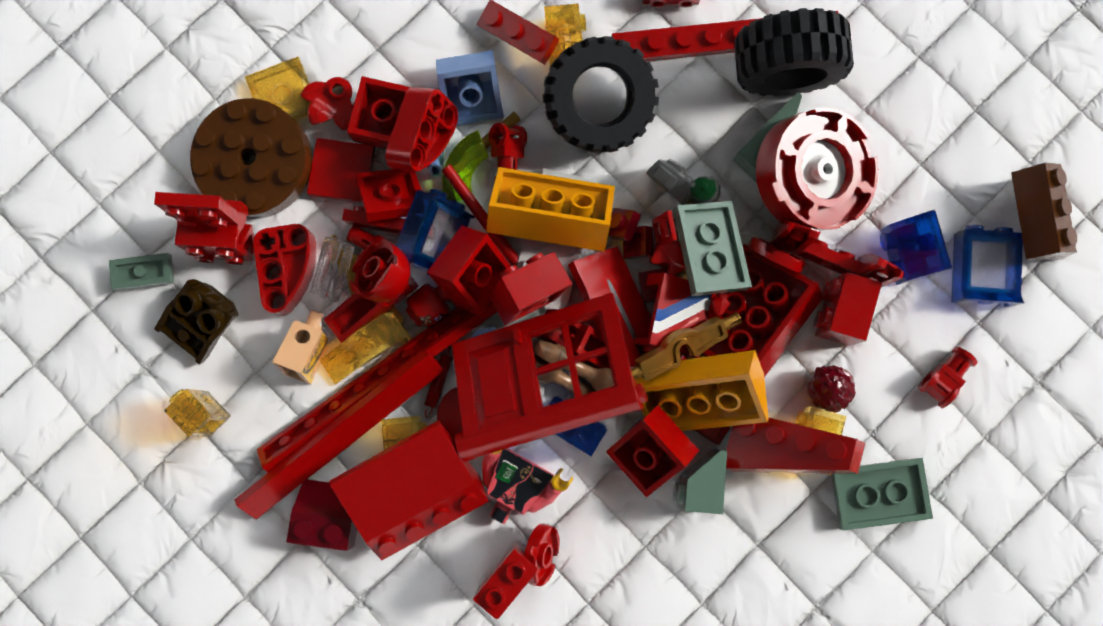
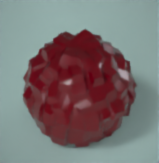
M835 365L816 367L815 371L809 376L807 392L810 398H812L813 404L828 412L837 413L847 408L856 394L853 376L842 367Z

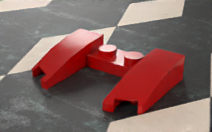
M786 219L782 223L778 222L770 243L780 247L782 250L839 274L849 272L882 282L881 288L902 279L904 271L898 266L873 253L864 254L855 260V255L847 251L839 250L836 252L827 248V243L818 240L820 231Z

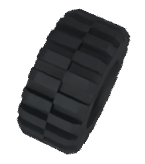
M800 8L795 11L785 10L780 11L778 14H769L760 20L756 19L750 22L749 26L745 25L738 32L734 40L737 82L743 90L751 94L757 93L759 96H791L797 92L809 93L813 92V90H821L829 85L839 83L841 79H845L854 66L850 23L842 14H837L833 10L824 11L823 8L807 10V8Z
M610 36L586 38L566 48L551 64L550 71L545 77L543 84L545 86L544 94H542L543 103H545L546 108L545 114L547 119L550 120L554 131L570 145L594 153L615 152L621 147H628L633 144L635 138L642 137L647 131L646 125L653 122L656 115L653 113V109L659 103V97L655 96V88H659L658 80L653 79L651 72L654 68L651 63H646L642 58L644 54L638 48L633 49L630 47L629 42L623 39L620 41L615 40L614 37ZM593 67H606L620 75L626 87L627 96L623 111L617 118L604 124H595L585 120L577 112L573 103V88L577 79L583 72Z

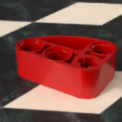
M411 87L406 91L386 148L385 160L390 168L420 171L434 162L448 145L458 122V110L439 89Z
M301 224L265 228L258 231L253 238L261 303L266 311L278 316H286L295 309L307 291L313 277L317 255L316 239L314 234ZM300 233H305V241L301 245L295 246V237ZM270 239H273L275 244H271V249L266 248V244H270ZM275 266H279V276L271 280L269 277L270 270ZM282 294L284 303L280 308L275 309L273 300L277 295Z

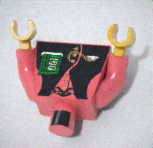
M508 448L486 454L482 461L483 484L488 489L487 495L497 500L489 516L505 524L512 510L522 515L527 511L535 513L552 504L562 491L567 490L573 481V477L569 481H564L560 478V474L563 471L562 468L558 469L554 475Z

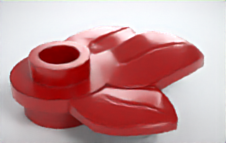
M333 77L327 82L315 81L303 89L300 96L304 100L311 102L308 109V118L311 125L322 124L333 118L335 124L341 130L345 131L348 128L354 106L350 101L353 95L352 86L346 79ZM335 87L343 89V92L339 95L334 94L332 91Z

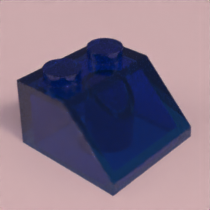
M935 209L889 224L880 230V244L882 249L887 252L889 262L904 271L902 279L895 282L896 285L928 278L952 268Z

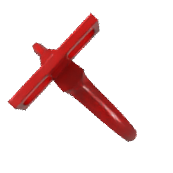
M668 210L651 220L657 249L650 261L652 264L668 263L669 274L676 276L681 271H686L680 242H675L677 241L672 211ZM667 219H668V224H669V229H670V236H669V231H668V227H667ZM658 224H659L660 233H661V240H660V235H659V230H658ZM728 292L717 293V297L711 301L714 314L717 317L723 315L731 304L727 300Z

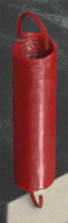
M451 345L448 347L447 355L441 354L438 361L445 371L431 381L426 401L424 402V405L431 407L428 416H426L427 408L425 410L426 418L430 416L433 407L436 408L444 382L446 381L445 379L453 357L448 356Z

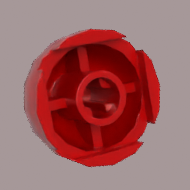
M384 239L379 240L381 243L377 246L373 243L368 245L359 254L351 270L356 273L354 282L350 280L352 292L374 303L390 302L406 290L410 279V263L405 253Z

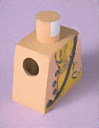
M311 310L306 323L296 320L292 323L273 359L274 365L284 375L310 385L312 384L328 344V338L322 331L325 324L323 319L327 316Z

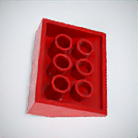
M744 243L743 251L752 287L744 291L728 292L727 300L731 304L723 315L718 317L724 319L737 312L741 317L742 323L727 330L728 337L716 343L700 355L708 357L755 350L765 378L821 302L823 296L818 283L769 260L750 249ZM712 294L711 301L717 297V294ZM710 302L707 320L717 317L714 314L712 302Z
M439 420L329 481L331 488L365 543L381 561L489 502L481 477L469 461L464 462L460 458L456 443Z

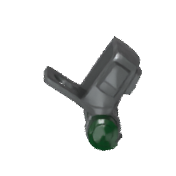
M659 159L646 172L654 182L680 203L679 205L692 204L694 201L697 203L717 202L721 195V186L715 178L703 176L694 180L684 173L685 167L672 159L667 161Z

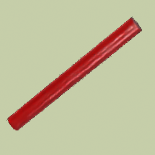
M451 164L448 165L441 172L487 232L488 214ZM487 232L511 266L518 262V254L503 235Z

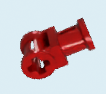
M497 122L490 128L488 136L491 145V157L497 158V171L498 167L517 170L518 159L524 158V148L528 138L526 129L519 125L507 127L504 123Z
M958 346L953 348V355L945 364L937 365L922 379L917 388L919 391H925L933 397L941 409L954 401L960 392V388L966 382L962 377L970 367H975L978 363L970 352Z

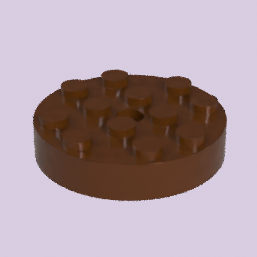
M243 98L217 107L202 121L192 141L190 166L194 181L203 195L221 196L224 200L242 201L248 207L249 214L247 218H262L285 210L301 195L310 177L312 151L305 131L290 114L268 101ZM255 153L256 159L249 165L248 161L244 159H249Z

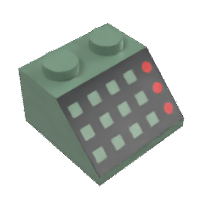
M711 449L680 476L679 483L674 484L673 499L677 501L678 507L688 512L723 514L727 451Z

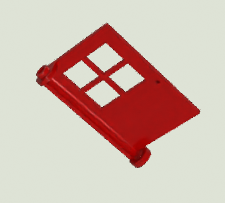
M613 292L452 344L463 431L456 433L455 443L458 454L464 462L628 412L640 411L644 409L643 403L648 401L643 384H637L632 376ZM599 317L606 346L574 356L568 326ZM562 329L567 359L536 368L531 338ZM607 354L614 386L582 395L576 364ZM569 366L575 398L543 407L538 375Z

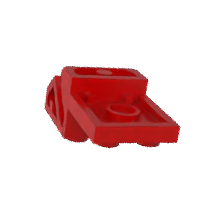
M155 192L154 205L163 210L166 216L177 220L175 245L183 249L186 255L194 256L196 261L202 263H214V259H223L227 264L243 265V261H253L254 233L252 224H245L249 213L248 207L242 201L224 200L221 196Z

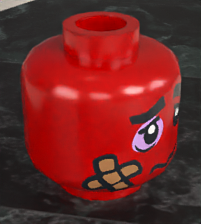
M426 283L407 298L408 307L405 310L419 327L422 325L432 327L449 313L450 307L447 303L449 298L439 286L435 288L433 285Z

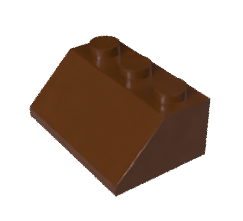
M1042 163L1011 172L1026 260H1059L1077 253V234L1072 227L1070 216L1072 205L1067 198L1065 187L1067 176L1062 169V165Z

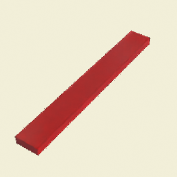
M426 349L422 350L235 498L236 506L257 520L445 371L441 364Z

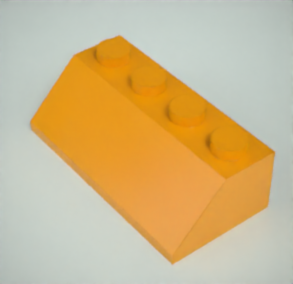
M498 167L488 207L487 232L605 252L615 186Z
M755 350L681 360L679 367L664 372L649 381L643 378L635 380L637 384H643L648 401L643 403L644 409L641 410L643 415L645 416L659 405L681 431L765 423L769 419L764 373Z

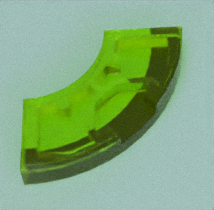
M478 130L468 134L457 143L444 165L445 168L451 164L471 192V180L475 169L482 161L489 158ZM442 173V193L446 206L461 201V197Z

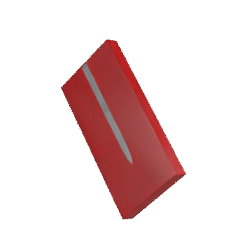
M618 246L571 262L568 266L584 301L613 292L630 367H635V359L647 352H644L645 346L634 344L635 337L648 338L651 316ZM593 318L605 344L600 318Z

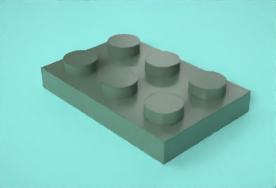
M732 201L677 205L673 209L691 296L744 291L751 288L752 285Z
M923 458L860 465L858 474H831L840 530L933 519Z

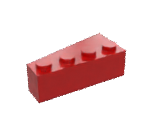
M769 418L768 422L732 426L726 448V470L731 472L858 474L865 443L855 438Z

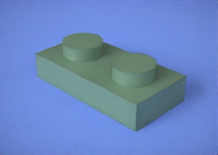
M169 253L109 260L112 290L119 291L174 283L172 255Z

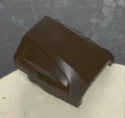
M191 279L186 281L179 293L166 306L154 330L164 333L196 359L195 362L200 365L210 356L220 337L239 314L235 304L212 285Z

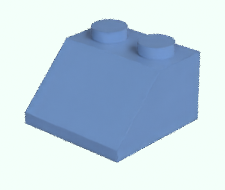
M493 50L436 59L439 88L458 110L457 125L504 118Z

